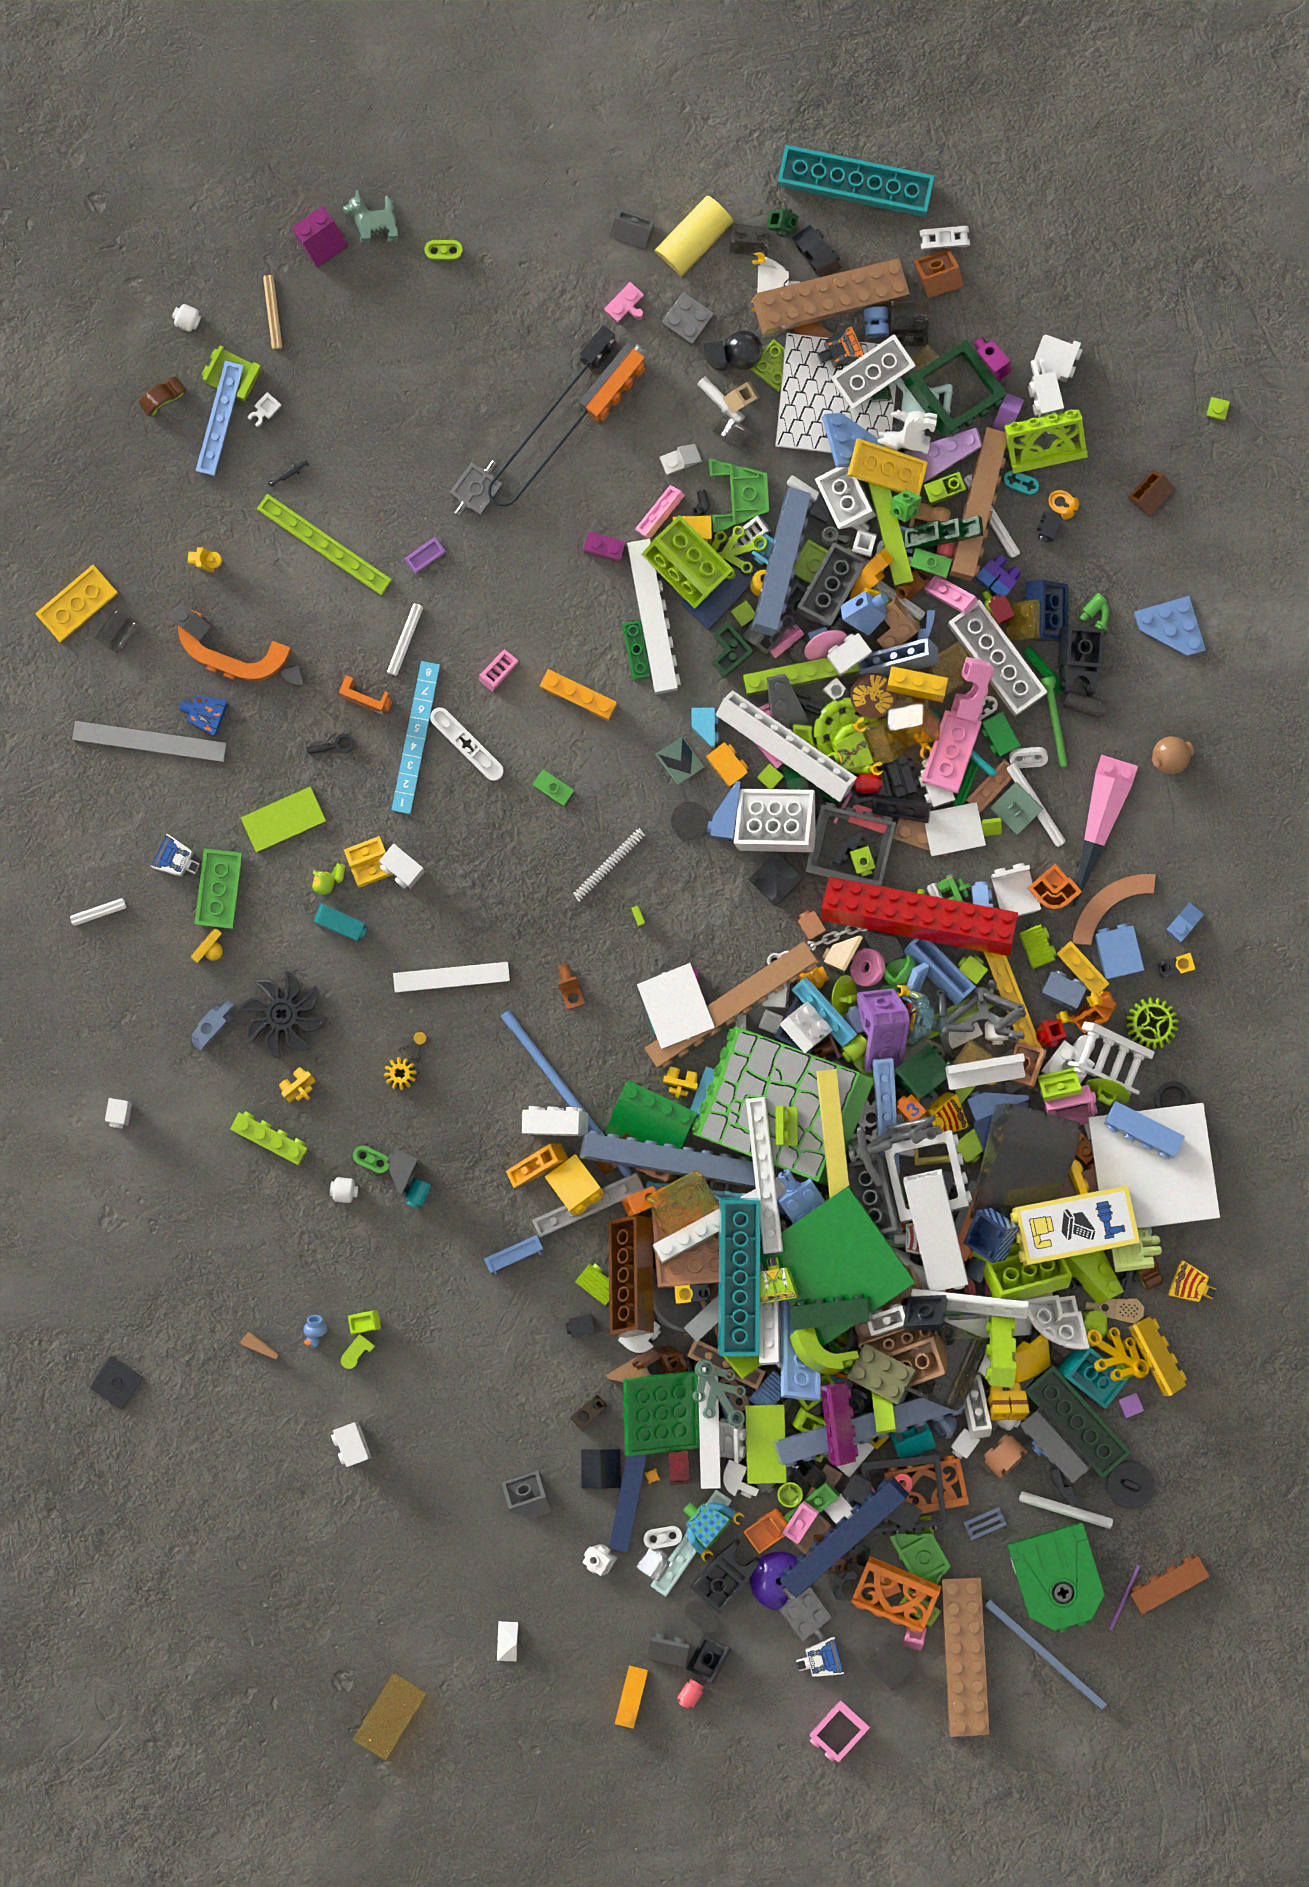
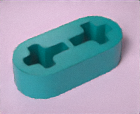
M1013 471L1007 472L1004 476V485L1011 490L1028 496H1032L1038 491V481L1022 473L1013 474ZM1016 476L1015 480L1019 481L1020 484L1016 482L1013 485L1009 484L1007 477ZM1032 482L1035 489H1031V491H1027V486L1022 485V483L1029 484Z

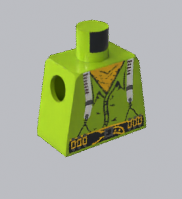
M778 1257L767 1259L768 1271L760 1272V1304L799 1297L789 1267L780 1268Z

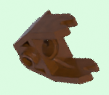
M672 1346L651 1348L632 1362L633 1367L639 1370L657 1360L663 1374L686 1372L688 1369L681 1352Z

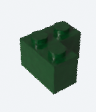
M729 623L714 634V639L725 651L712 661V666L725 679L753 655V650Z

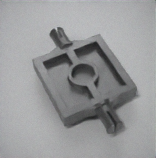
M491 460L486 469L480 468L472 462L449 492L450 495L460 502V505L454 512L456 515L458 514L461 517L466 508L475 511L480 516L491 502L488 495V486L494 478L492 472L498 466L496 462L494 463ZM498 480L491 487L493 498L503 485Z
M811 1587L806 1588L798 1597H795L787 1588H783L789 1599L778 1611L799 1641L803 1642L812 1634H815L819 1642L824 1641L826 1636L820 1628L832 1617Z

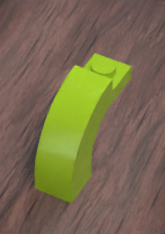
M814 1328L796 1330L790 1335L793 1349L798 1358L807 1367L818 1373L827 1375L837 1374L844 1368L853 1366V1362L859 1358L857 1351L840 1354L826 1351L820 1345Z

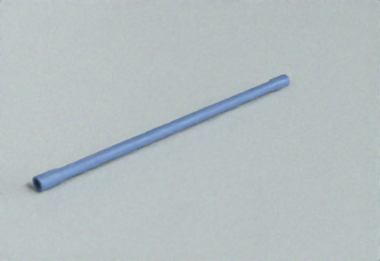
M508 1010L500 1017L518 1037L569 1106L582 1108L583 1112H586L520 1026L519 1021L512 1012ZM588 1115V1130L598 1131L600 1135L604 1136ZM617 1166L624 1178L633 1174L628 1166ZM646 1196V1201L650 1202V1198ZM656 1206L650 1209V1212L652 1213V1211H657L661 1209L659 1208V1206Z

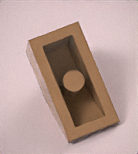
M635 1357L606 1376L608 1379L623 1382L624 1378L651 1376L647 1367L639 1370L633 1367L632 1362L637 1358Z

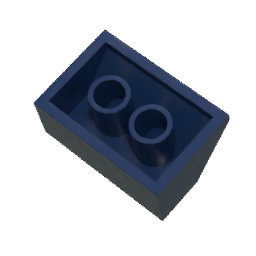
M1047 580L1026 582L1025 639L1059 641L1060 627L1068 626V584Z

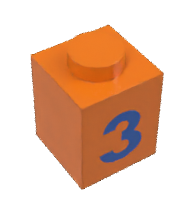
M912 1094L909 1097L904 1095L896 1102L898 1104L896 1112L902 1114L906 1122L918 1120L927 1112Z

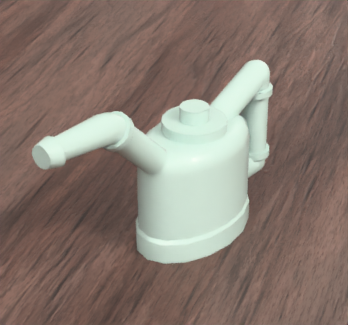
M901 377L896 379L894 382L903 392L901 411L907 413L920 411L925 413L905 386V382ZM945 384L934 388L929 387L938 401L939 394L944 393L943 408L950 415L953 386Z

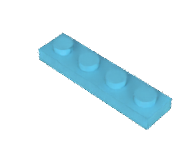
M804 977L791 989L803 1003L808 1001L832 1028L830 1034L842 1047L857 1035L807 977Z

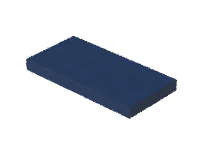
M741 555L735 556L741 559L742 561L747 562ZM725 560L736 571V576L733 579L725 578L695 609L686 600L681 605L710 630L750 587V581L757 572L755 568L751 574H745L741 568ZM750 565L745 566V571H748Z

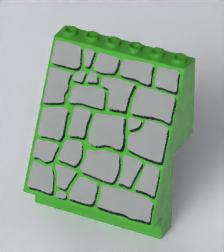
M733 1026V1029H730L728 1032L726 1047H723L721 1050L720 1063L713 1071V1081L707 1087V1097L700 1105V1115L693 1124L692 1130L694 1131L692 1134L752 1157L746 1099L766 1097L774 1165L828 1186L816 1071L837 1069L845 1153L849 1147V1140L852 1139L874 1079L809 1053H804L788 1045ZM783 1105L785 1107L798 1108L797 1146L776 1145V1106Z

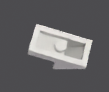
M695 444L677 447L676 451L660 456L666 475L702 462Z

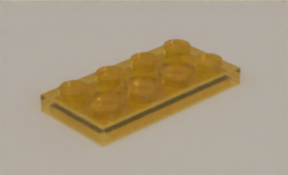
M393 1673L353 1738V1741L386 1761L427 1693Z

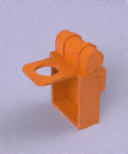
M777 1507L763 1515L756 1523L743 1531L759 1554L785 1537L782 1532L788 1525V1522Z

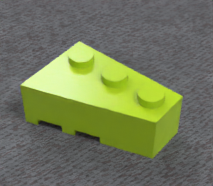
M1103 1251L1065 1258L1072 1277H1076L1080 1281L1084 1290L1098 1304L1124 1292Z

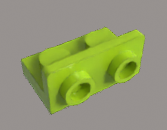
M776 1106L777 1146L798 1145L797 1107Z

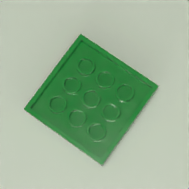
M695 1371L623 1379L626 1456L700 1448L699 1402H695L692 1398L693 1393L697 1391L698 1376Z

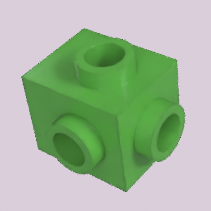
M907 489L892 498L890 514L904 522L908 521L919 513L922 497Z

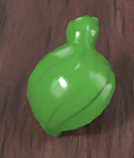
M907 954L906 958L893 960L885 966L883 977L890 985H884L880 990L894 989L895 992H900V987H897V985H907L911 972L916 967L914 959Z

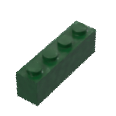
M854 1294L849 1299H845V1296H836L831 1301H826V1298L814 1299L813 1303H807V1300L795 1301V1305L790 1307L793 1330L863 1323L873 1320L870 1296L864 1297V1294Z

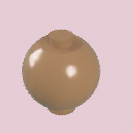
M1165 737L1155 745L1152 762L1154 766L1165 774H1178L1189 765L1191 756L1194 755V748L1190 742H1185L1179 737Z

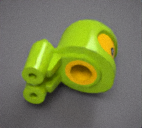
M337 863L332 873L313 870L315 875L312 884L313 890L321 895L329 894L333 890L335 880L337 881L336 883L343 881L346 866Z

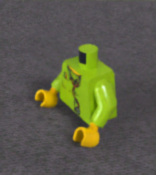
M859 718L856 723L853 722L841 727L831 743L834 752L826 756L850 773H873L875 775L883 773V770L878 771L876 766L882 765L881 762H877L872 766L874 762L862 733L868 725H860L864 718Z

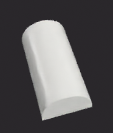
M892 335L832 376L831 379L850 408L854 409L913 369L916 365L896 336Z

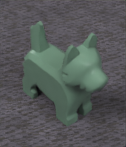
M356 190L355 197L350 199L349 204L343 206V212L347 216L354 217L361 235V244H369L371 235H379V232H386L388 234L387 242H397L398 228L396 227V217L393 213L395 206L393 205L394 201L390 200L388 196H385V210L369 211L358 190Z

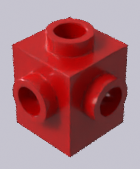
M1060 1019L1043 1021L1040 1023L1041 1026L1035 1030L1036 1039L1042 1048L1047 1046L1050 1049L1060 1045V1041L1067 1037Z

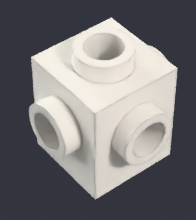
M599 1544L590 1546L584 1554L585 1559L582 1563L592 1573L602 1576L609 1573L617 1557L610 1553L608 1547Z

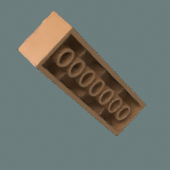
M898 258L759 292L752 298L762 335L863 311L869 307H879L903 301L910 293Z
M981 1577L941 1579L949 1736L989 1735Z

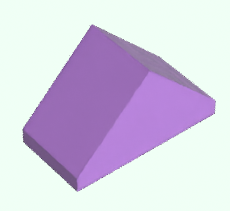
M1007 393L992 428L1005 432L1004 426L1016 421L1024 400Z

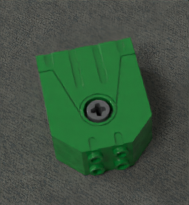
M1075 1523L1006 1544L1027 1616L1052 1630H1057L1058 1633L1069 1630V1626L1074 1624L1077 1627L1088 1624V1620L1093 1618L1104 1597V1591L1083 1523ZM1060 1588L1066 1590L1063 1593V1597L1057 1594V1592H1060Z

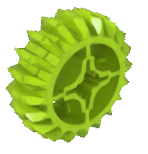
M1148 998V1004L1142 999V1007L1136 1003L1134 1006L1137 1011L1133 1009L1129 1011L1134 1016H1127V1020L1132 1021V1023L1126 1024L1127 1028H1133V1030L1128 1032V1035L1133 1033L1136 1035L1132 1038L1133 1042L1140 1039L1139 1045L1145 1042V1047L1149 1048L1150 1044H1152L1153 1050L1157 1048L1156 1043L1159 1044L1160 1048H1163V1040L1169 1044L1168 1036L1171 1038L1175 1037L1171 1030H1178L1177 1027L1173 1026V1024L1178 1023V1020H1172V1017L1176 1016L1177 1013H1169L1173 1007L1169 1006L1166 1009V1001L1159 1005V998H1156L1155 1003H1153L1152 998ZM1149 1008L1160 1010L1164 1013V1016L1155 1017ZM1144 1011L1145 1023L1137 1027V1018L1140 1012ZM1150 1019L1161 1020L1155 1025L1154 1029H1152V1026L1144 1028L1150 1022ZM1167 1021V1031L1161 1037L1159 1025ZM1149 1030L1155 1036V1039H1148L1140 1032Z

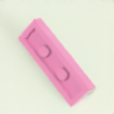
M670 485L635 530L642 536L650 539L685 495Z
M937 575L924 588L927 594L964 614H967L978 601L974 595Z

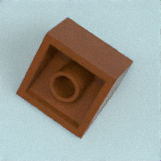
M949 248L913 260L921 285L928 298L936 297L942 293L964 286L960 268Z

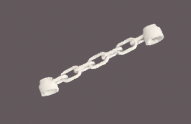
M846 926L844 931H832L823 935L820 941H808L807 943L808 945L811 944L810 947H813L811 949L814 951L817 945L822 943L826 945L839 940L840 936L845 933L852 935L859 931L866 932L868 929L856 927L857 930L850 932L851 928L849 927L851 926ZM832 934H835L834 937L837 938L828 941V939L825 938ZM789 951L769 955L767 964H771L773 958L778 959Z

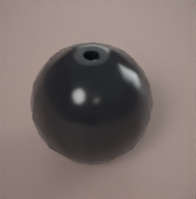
M745 330L737 331L729 336L724 346L725 358L736 369H751L758 364L762 356V343L758 336L752 332Z

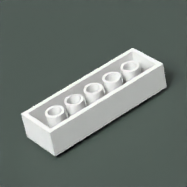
M980 600L975 603L967 614L961 612L948 622V627L971 658L988 661L993 666L994 673L989 683L1014 717L1047 694L1046 689Z

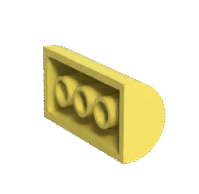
M706 196L663 240L654 252L682 277L725 233L734 221L718 202L710 196Z

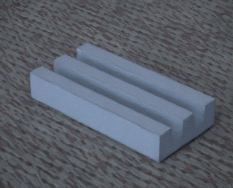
M999 1507L963 1522L971 1540L1007 1525ZM996 1512L998 1514V1516L990 1520L980 1523L974 1527H969V1524L974 1523ZM997 1520L1001 1521V1523L993 1527L983 1530L977 1534H972V1531L982 1528Z

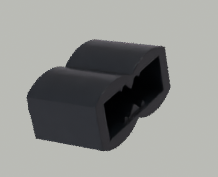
M804 1459L797 1461L796 1465L790 1466L799 1477L815 1489H818L827 1479L825 1473L816 1466L813 1460L804 1461Z

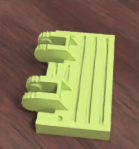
M1147 1227L1137 1229L1140 1243L1111 1249L1115 1272L1154 1268L1153 1257L1148 1256L1159 1255L1162 1252L1160 1246H1152L1160 1243V1238L1158 1236H1149Z

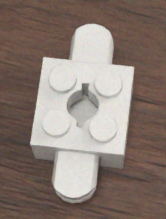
M1041 358L1038 359L1041 373L1039 375L1036 361L1032 360L1033 377L1029 383L1028 391L1030 398L1034 397V404L1032 405L1034 415H1038V418L1049 414L1062 413L1064 406L1055 371L1046 373L1044 361Z
M1080 1036L1073 1046L1064 1040L1040 1073L1044 1075L1074 1068L1068 1065L1069 1061H1080L1089 1036ZM1088 1059L1086 1066L1092 1068L1095 1063ZM1077 1073L1080 1083L1086 1077V1073L1085 1075Z

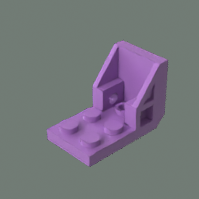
M894 989L858 992L857 1002L862 1027L868 1035L863 1069L865 1072H873V1059L893 1058L894 1069H896L903 1063L910 1022L908 1010Z

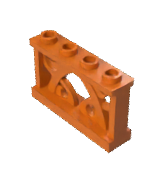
M955 1455L943 1457L944 1461H940L943 1489L946 1490L944 1491L946 1509L968 1505L969 1501L960 1458L955 1459ZM934 1463L920 1466L910 1465L898 1470V1467L886 1468L887 1472L883 1473L884 1479L890 1480L899 1474L917 1471L911 1477L913 1482L912 1488L923 1475L936 1481V1473L928 1470V1468L935 1467ZM947 1466L953 1467L956 1471L954 1479L950 1482L944 1480L950 1476V1472L948 1474L943 1473V1469ZM958 1480L962 1497L957 1498L954 1490L950 1486ZM903 1481V1483H900L903 1487L906 1486L905 1481ZM937 1488L933 1491L931 1503L929 1504L926 1503L921 1494L911 1492V1490L908 1492L909 1495L919 1498V1503L914 1506L923 1510L922 1513L940 1510L939 1500L936 1496L938 1493ZM908 1495L905 1501L912 1504V1499L914 1498H909Z
M870 1556L851 1603L858 1609L872 1611V1614L877 1617H886L896 1625L902 1624L913 1632L923 1633L942 1586ZM869 1570L874 1572V1583H864ZM885 1578H889L892 1581L891 1584L887 1585L881 1584V1582L886 1583ZM898 1583L903 1584L904 1595L910 1601L891 1606L884 1595L883 1589H891ZM864 1588H875V1590H871L867 1593L871 1594L873 1596V1599L869 1600L862 1596V1590ZM909 1588H912V1589H915V1590H916L915 1593H912V1595L915 1596V1597H912V1596L909 1594V1592H908V1589H909ZM929 1595L932 1598L926 1609L921 1601ZM916 1605L923 1612V1616L919 1620L910 1617L912 1612L917 1615V1609L914 1607Z

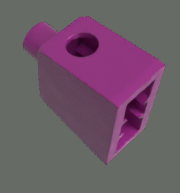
M981 337L974 343L978 349L977 354L998 382L1012 373L1010 360L993 340L987 343Z

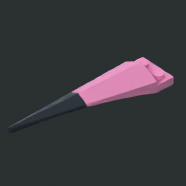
M1101 755L1095 772L1076 884L1082 892L1132 787L1138 768L1136 765ZM1082 892L1074 898V907L1077 905Z

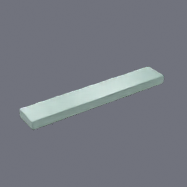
M715 1490L706 1505L712 1502L729 1506L732 1500L718 1490ZM687 1532L650 1585L665 1597L697 1552L690 1545Z

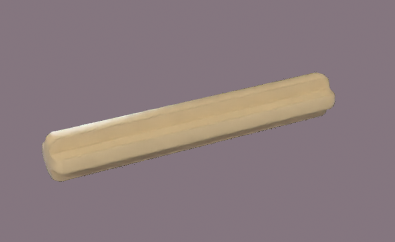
M266 275L263 279L272 349L277 350L282 348L275 283L273 275Z

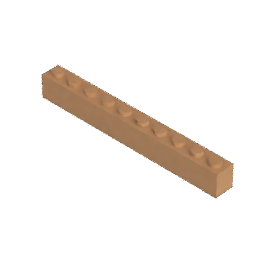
M802 942L709 1004L707 1007L715 1028L661 1049L657 1039L645 1047V1050L656 1067L667 1068L673 1063L672 1060L674 1058L685 1056L689 1053V1048L700 1046L705 1042L704 1038L709 1035L711 1037L715 1036L721 1031L720 1028L722 1026L733 1024L737 1021V1016L748 1014L753 1010L752 1006L757 1003L760 1005L769 999L768 996L773 992L775 994L785 989L784 985L789 981L794 983L801 978V973L804 971L808 973L817 967L816 963L819 960L808 943Z

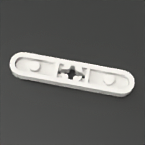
M439 707L431 712L430 719L433 725L487 779L497 781L503 776L502 765L447 710ZM462 737L465 741L471 740L470 745L475 751L472 752L467 747L465 749L462 748L464 744L459 738Z

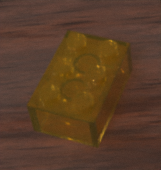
M697 1170L646 1197L661 1230L668 1236L719 1208L703 1174Z

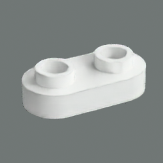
M1042 747L1018 748L1011 751L1009 759L1010 764L1016 763L1018 768L1041 767L1047 763L1048 754Z
M676 1526L651 1529L644 1535V1543L650 1549L674 1546L682 1539V1532ZM670 1532L676 1533L675 1539L669 1538ZM655 1535L657 1541L655 1543L650 1542V1536Z

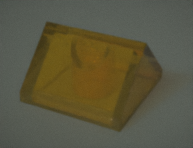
M970 1039L952 1065L993 1059V1056Z

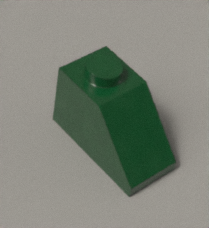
M783 764L782 769L787 789L808 790L806 778L791 767Z

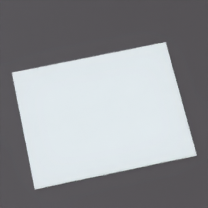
M977 802L930 812L929 823H925L931 856L986 845Z

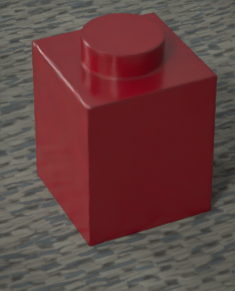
M998 594L990 599L991 602L988 605L999 626L1016 618L1005 595L1001 596V594Z

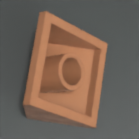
M1017 1042L1012 1055L1024 1053L1025 1061L1023 1066L1025 1077L1010 1081L1033 1088L1047 1050Z

